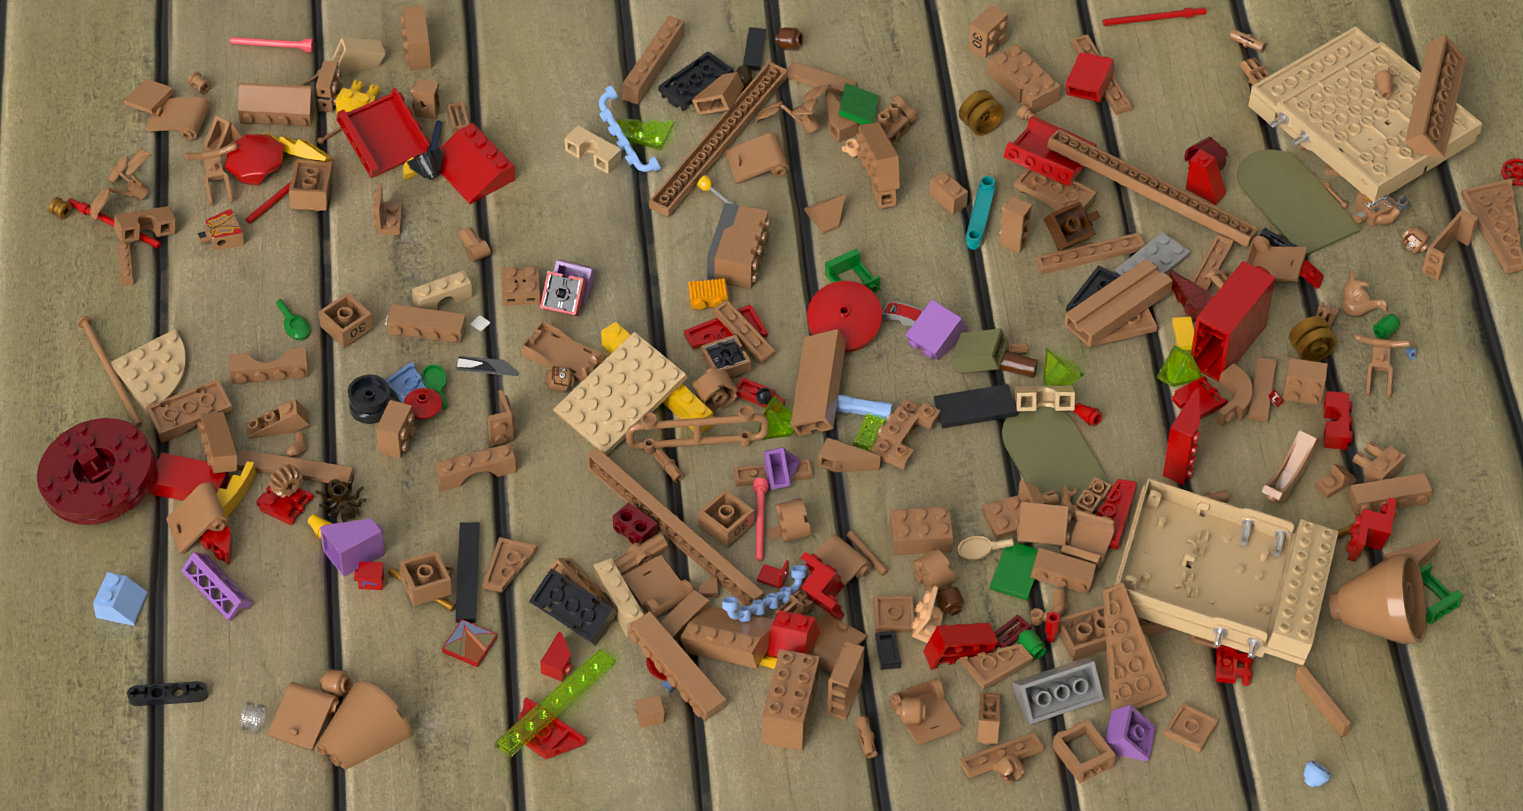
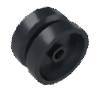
M371 374L362 375L349 384L347 392L352 417L365 424L378 423L391 400L389 384L382 377Z

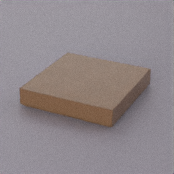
M145 79L124 102L127 106L153 114L175 91L173 87Z
M913 596L873 597L875 633L895 631V633L913 632V628H911L915 618Z
M1182 702L1164 730L1163 735L1200 753L1217 727L1219 720Z

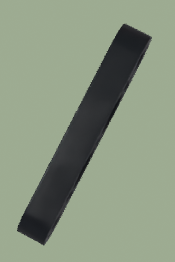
M200 681L135 685L128 689L127 697L129 703L133 706L196 703L206 700L208 690L206 684ZM176 690L183 691L181 696L172 695ZM156 691L163 693L158 698L152 697V694Z

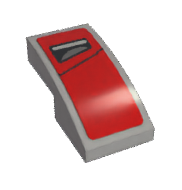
M888 301L882 312V317L884 320H900L902 326H912L923 310L912 305Z

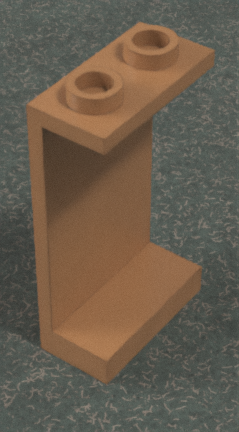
M1462 209L1428 247L1422 273L1437 281L1440 279L1446 255L1444 252L1455 239L1467 246L1471 244L1478 220L1477 216Z

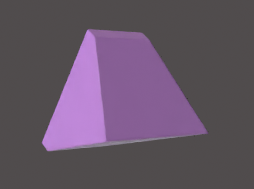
M783 447L764 451V471L771 490L790 486L801 462L800 459Z

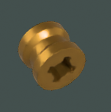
M55 197L49 205V212L53 215L57 214L60 219H66L72 210V204L67 201L63 202V199L60 197Z

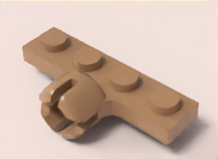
M1033 732L960 759V766L968 778L995 770L1005 782L1013 783L1011 775L1015 781L1020 780L1024 775V766L1020 760L1043 752V745Z

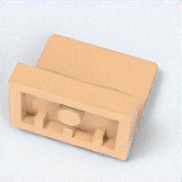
M936 586L930 592L927 591L925 593L923 601L918 602L915 609L917 617L914 618L911 628H913L911 637L928 643L935 628L941 625L944 614L940 608L934 606L938 590Z

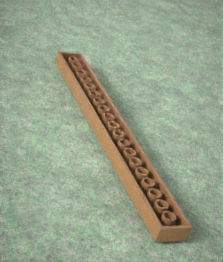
M768 62L735 100L730 110H726L649 200V209L666 217H669L696 186L700 178L708 172L787 79V69Z
M1060 129L1049 138L1047 147L1052 151H1056L1060 155L1066 156L1070 160L1076 161L1080 165L1086 166L1090 170L1096 171L1100 175L1106 176L1110 180L1116 181L1120 185L1126 186L1130 190L1136 191L1140 195L1146 196L1150 200L1156 201L1160 205L1166 206L1170 210L1176 211L1180 215L1186 216L1240 243L1242 246L1247 247L1252 242V239L1257 236L1259 228Z
M595 448L588 453V469L624 501L631 503L658 523V530L711 577H717V582L734 597L738 598L743 605L749 606L753 604L754 600L764 599V592L761 588H758L753 581H750L736 566L730 564L728 559L722 557L701 536H698L693 529H690L685 522H682L677 515H674L669 508L665 507L660 500L654 498L652 493L646 491L626 471H623L618 464L616 465L610 457L608 458L602 450Z

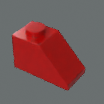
M558 632L540 661L541 674L563 682L565 677L571 674L573 664L564 636L561 632Z

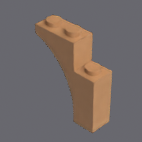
M1299 430L1282 464L1274 476L1264 485L1262 492L1266 494L1265 498L1278 503L1280 501L1287 502L1296 481H1301L1320 439Z

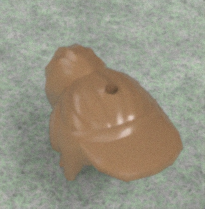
M1351 269L1348 280L1343 288L1344 301L1342 302V308L1344 312L1348 315L1359 316L1374 308H1381L1387 311L1388 307L1385 300H1371L1369 292L1362 288L1363 286H1369V283L1354 279V270Z

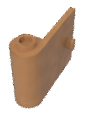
M203 97L169 98L152 114L145 130L146 132L178 130L184 139L194 140L202 127L211 104Z
M775 133L764 134L725 150L736 183L771 170L774 176H783L789 170L780 141Z
M1256 236L1252 239L1245 262L1254 267L1261 266L1265 268L1272 276L1276 277L1275 281H1298L1307 247H1271L1268 239Z
M203 483L196 487L166 518L181 554L207 529L221 531L228 524L225 512L211 483Z
M836 534L830 536L814 553L822 560L821 562L825 566L830 564L837 570L836 573L842 577L840 580L844 586L854 576L857 578L865 577L871 570V563ZM808 568L807 577L803 578V582H805L812 573L808 570Z
M662 555L622 575L629 590L646 613L650 611L655 618L675 608L695 590L691 581L688 582L686 579L680 581Z
M826 613L817 622L821 633L809 655L820 656L819 667L832 674L845 641L860 645L867 639V635Z
M938 678L891 695L889 703L893 711L896 710V712L897 704H901L904 697L921 698L923 703H926L925 720H922L918 725L904 724L918 746L962 730V725L944 699V690Z
M292 681L287 687L267 735L313 751L327 716H332L340 707L338 697Z

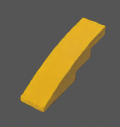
M263 133L284 144V152L291 155L333 162L334 160L333 157L307 140L298 139L296 142L290 137L280 136L278 139L270 133Z
M246 462L241 476H232L227 490L219 488L217 496L226 517L238 506L249 490L256 476L254 462Z

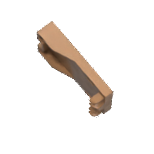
M1028 168L1015 182V188L1019 192H1025L1045 202L1054 211H1058L1076 202H1081L1086 211L1092 206L1096 198V191L1076 181H1073L1068 187Z
M544 321L539 323L532 336L528 337L521 345L523 356L550 369L553 366L569 368L572 371L571 376H574V380L579 383L606 359L602 352L595 351L574 341L560 329Z
M218 379L146 406L148 417L161 443L177 438L197 425V422H200V414L224 412L227 415L233 411L232 405Z

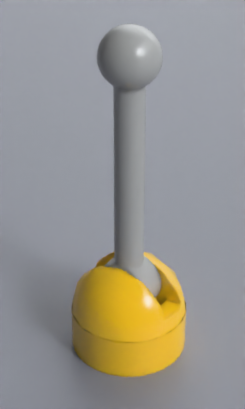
M704 175L700 178L697 186L701 190H711L725 203L734 204L733 201H729L713 188V181L710 177Z

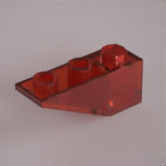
M1170 270L1169 276L1173 280L1171 290L1174 292L1176 300L1184 307L1185 314L1195 322L1197 316L1212 298L1207 290Z

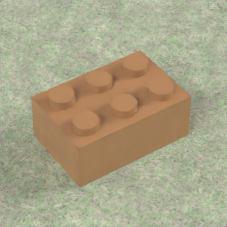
M424 5L403 7V15H400L401 26L404 25V27H401L402 38H406V40H403L404 51H407L404 53L405 63H409L410 70L431 68Z
M949 506L890 510L889 529L893 555L926 554L932 549H938L941 552H952L953 533Z

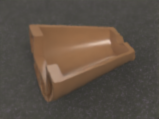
M363 680L361 683L357 681L353 684L315 747L319 753L331 755L330 759L333 764L347 770L409 739L413 734L406 717L403 716L401 718L400 713L397 711L399 707L380 688Z

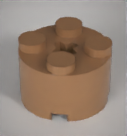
M709 368L706 374L692 384L698 399L712 412H716L715 409L719 407L722 410L726 409L737 398L736 391L738 392L735 384L729 374L722 369Z
M802 498L775 504L778 515L777 519L782 529L784 542L811 536L810 525Z
M938 549L930 550L912 563L915 569L913 576L918 583L922 582L925 585L926 592H930L934 586L938 587L939 590L946 585L956 582L954 570L950 572L948 565H950L949 560Z

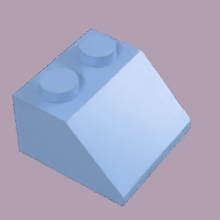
M107 572L93 603L96 618L134 626L148 592L127 576Z

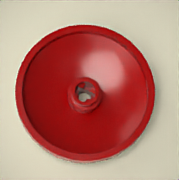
M853 281L833 282L821 288L811 299L807 310L808 327L812 335L838 329L846 340L845 352L857 351L870 344L879 333L882 325L881 304L877 296L868 287Z

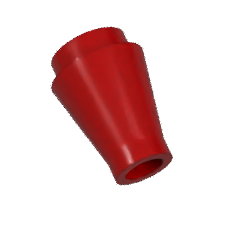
M1081 403L1075 405L1073 412L1089 426H1097L1100 423L1102 413L1099 409Z

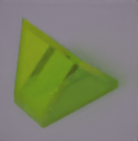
M1174 344L1157 378L1175 387L1191 383L1202 377V374L1192 354Z
M1046 347L1043 378L1045 385L1069 386L1084 376V373L1075 364Z
M774 396L763 414L768 418L769 431L761 440L789 437L794 432V429L791 427V412Z

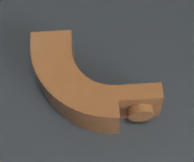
M1233 363L1220 376L1219 385L1233 397L1218 412L1217 423L1222 427L1228 422L1231 423L1235 417L1240 421L1244 419L1251 403V381L1247 374Z

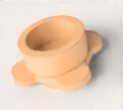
M856 139L847 140L846 145L842 146V151L847 152L851 157L857 156L859 144Z

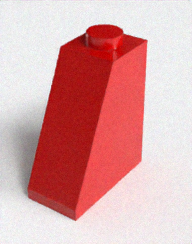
M1199 149L1190 159L1186 190L1214 205H1217L1224 198L1226 190L1216 157Z

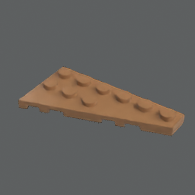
M1512 179L1463 189L1461 196L1471 214L1478 217L1477 224L1505 273L1523 270V253L1520 246Z
M1122 582L1104 589L1103 603L1111 712L1128 705L1138 709L1167 697L1124 583Z

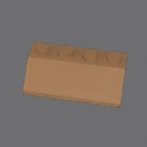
M239 82L240 123L311 127L314 115L311 86Z

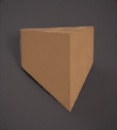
M215 115L203 149L207 151L221 149L235 143L242 136L232 122Z
M846 194L819 201L804 208V211L823 234L839 228Z

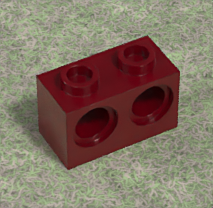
M629 502L613 515L614 530L628 538L632 544H642L658 534V523Z

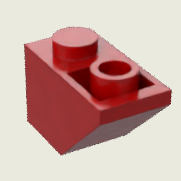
M226 526L221 531L207 529L201 535L200 542L202 546L207 550H211L219 561L222 560L229 565L231 563L233 543L231 528Z

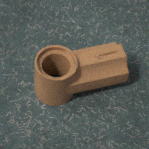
M466 227L462 229L459 233V238L466 247L472 262L491 255L487 242L481 240L473 228Z

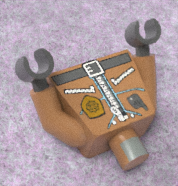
M1358 191L1355 199L1356 207L1353 219L1358 224L1365 220L1371 226L1391 224L1402 213L1403 209L1407 210L1411 207L1410 201L1406 202L1407 198L1405 196H1401L1397 203L1388 195L1373 202L1365 194Z

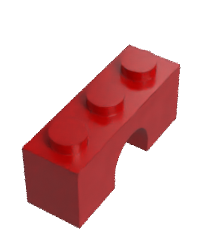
M1326 391L1324 418H1330L1335 421H1326L1323 448L1347 450L1348 442H1352L1353 431H1349V427H1352L1353 417L1349 416V412H1352V401H1349V393Z

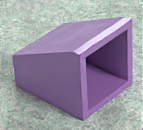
M931 300L905 336L912 348L916 350L920 348L925 356L930 359L934 357L939 361L956 345L960 333L969 332L961 317Z
M372 519L329 524L320 527L323 552L343 577L358 569L359 561L373 562L384 556L385 543L382 537L384 532L379 524L376 525Z

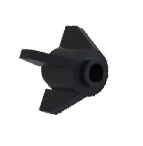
M439 147L431 152L429 150L418 156L417 160L414 158L408 161V166L423 178L428 177L431 180L439 176L438 172L441 171L442 152Z

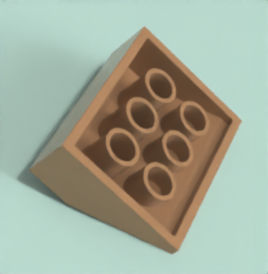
M709 606L688 623L680 638L685 653L757 669L768 650L770 629L774 619L751 615L750 621L741 622L739 619H731L727 614V610Z

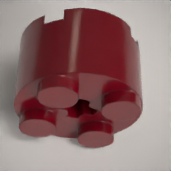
M1207 137L1197 142L1185 151L1184 158L1185 162L1188 160V164H1190V159L1201 149L1216 157L1220 171L1226 166L1227 150L1221 147L1212 137Z

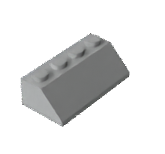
M1087 658L1012 682L1017 703L1029 724L1104 700L1095 662Z

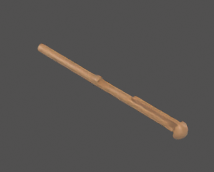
M81 316L78 319V326L85 329L135 426H142L143 423L90 325L92 319L89 316Z

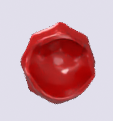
M245 134L235 142L238 148L227 153L225 168L232 173L235 179L244 184L258 186L268 174L281 170L285 146L268 134Z

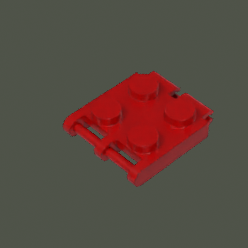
M1205 376L1179 388L1172 396V401L1179 409H1183L1195 388L1199 389L1200 419L1228 404V401L1217 393L1218 390L1207 382Z
M269 485L266 489L267 492H263L256 501V505L260 507L261 512L289 525H293L295 523L294 519L305 510V505L309 500H313L314 495L298 488L296 493L293 492L290 497L285 496L282 498L275 494Z

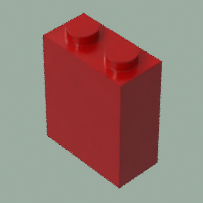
M1080 52L1065 84L1067 95L1101 102L1115 71L1114 60L1109 57Z

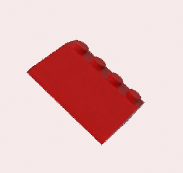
M474 123L458 130L440 147L442 165L439 172L469 204L515 181L514 165Z
M1195 388L1170 427L1163 470L1164 477L1184 485L1187 479H1191L1195 469L1193 466L1197 459L1195 454L1199 448L1197 442L1201 436V432H1199L1200 395L1197 388Z

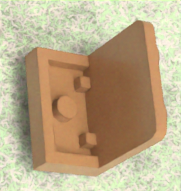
M503 390L498 391L500 413L487 416L491 446L514 441L513 433H516L515 424L512 422L515 420L514 411L509 409V397L504 395Z

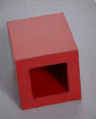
M359 561V567L354 571V581H358L359 589L383 590V562Z

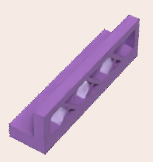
M193 552L181 570L227 620H232L240 608L249 609L253 604L207 554ZM194 563L197 566V574L195 575L189 571ZM203 576L209 578L208 587L203 586ZM214 589H220L221 599L214 597ZM226 601H231L234 604L230 612L226 610Z

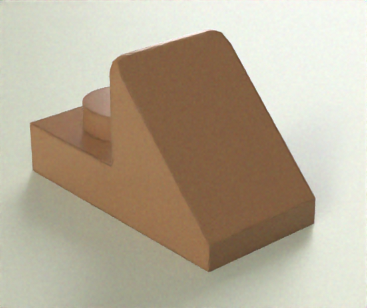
M1332 464L1330 473L1315 481L1314 486L1327 499L1356 483L1357 479L1345 467Z

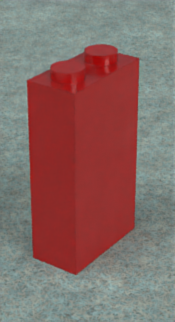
M161 452L159 459H156V475L150 488V494L184 501L196 487L203 483L213 484L217 493L219 488L226 489L230 480V473H213L212 467L208 466L206 461Z

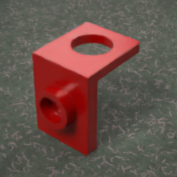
M1306 260L1303 262L1299 277L1303 276L1314 288L1319 289L1324 275Z
M789 560L785 561L782 570L764 564L757 577V582L779 589L782 588L789 575Z

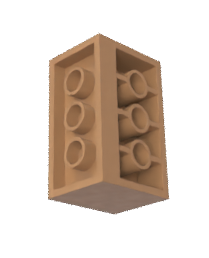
M779 649L762 715L763 744L802 751L818 687L820 656Z

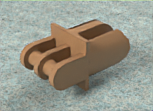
M1255 57L1242 61L1239 64L1240 68L1249 78L1248 84L1255 85L1270 76L1266 70V65L1261 66Z
M1322 302L1320 307H1318L1316 316L1323 317L1330 328L1331 325H1334L1340 309H1334L1331 305L1326 306Z
M798 590L793 595H789V600L775 612V615H777L779 610L805 615L814 606L815 602L808 600V596H803L802 592Z

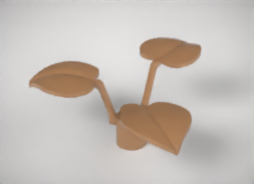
M831 83L810 90L804 96V100L807 101L792 111L785 105H782V101L768 105L759 113L756 122L759 119L773 115L779 109H784L799 125H803L807 133L815 131L819 128L813 111L818 102L817 97L823 94L828 87H831Z
M139 149L129 163L128 157L125 155L118 160L109 173L108 181L112 183L120 175L128 181L126 186L128 192L109 187L106 190L102 189L93 199L90 206V213L93 219L97 220V215L107 202L111 192L125 194L130 197L134 195L140 200L147 195L149 187L144 185L133 172L147 158L152 156L151 153L144 149ZM128 164V168L125 175L122 171L126 168Z

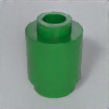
M1395 314L1385 315L1373 326L1375 336L1386 340L1398 330L1400 320Z
M1024 630L1019 635L1018 644H1022L1034 660L1041 658L1046 653L1047 649L1044 642L1034 630Z

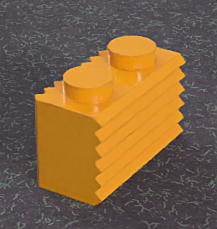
M723 278L719 280L689 281L688 295L690 308L703 310L704 308L717 307L728 300L726 280Z

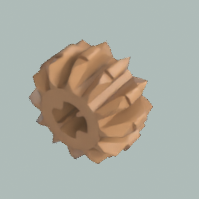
M291 464L282 465L280 469H276V472L271 474L272 478L269 479L271 490L282 498L285 496L290 497L293 492L296 493V490L301 488L300 484L304 481L299 469Z

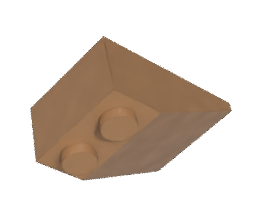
M296 160L289 188L290 209L327 210L332 162Z

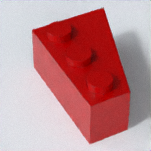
M990 623L940 625L935 628L923 653L930 669L934 670L937 669L939 664L948 662L949 665H953L955 660L967 656L971 658L982 652H985V654L992 653L998 640Z

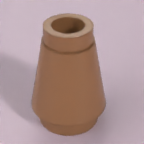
M1388 70L1377 72L1375 82L1383 98L1392 96L1393 76Z

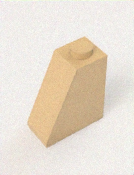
M342 37L331 61L338 62V69L341 70V75L379 66L385 57V49L381 41Z

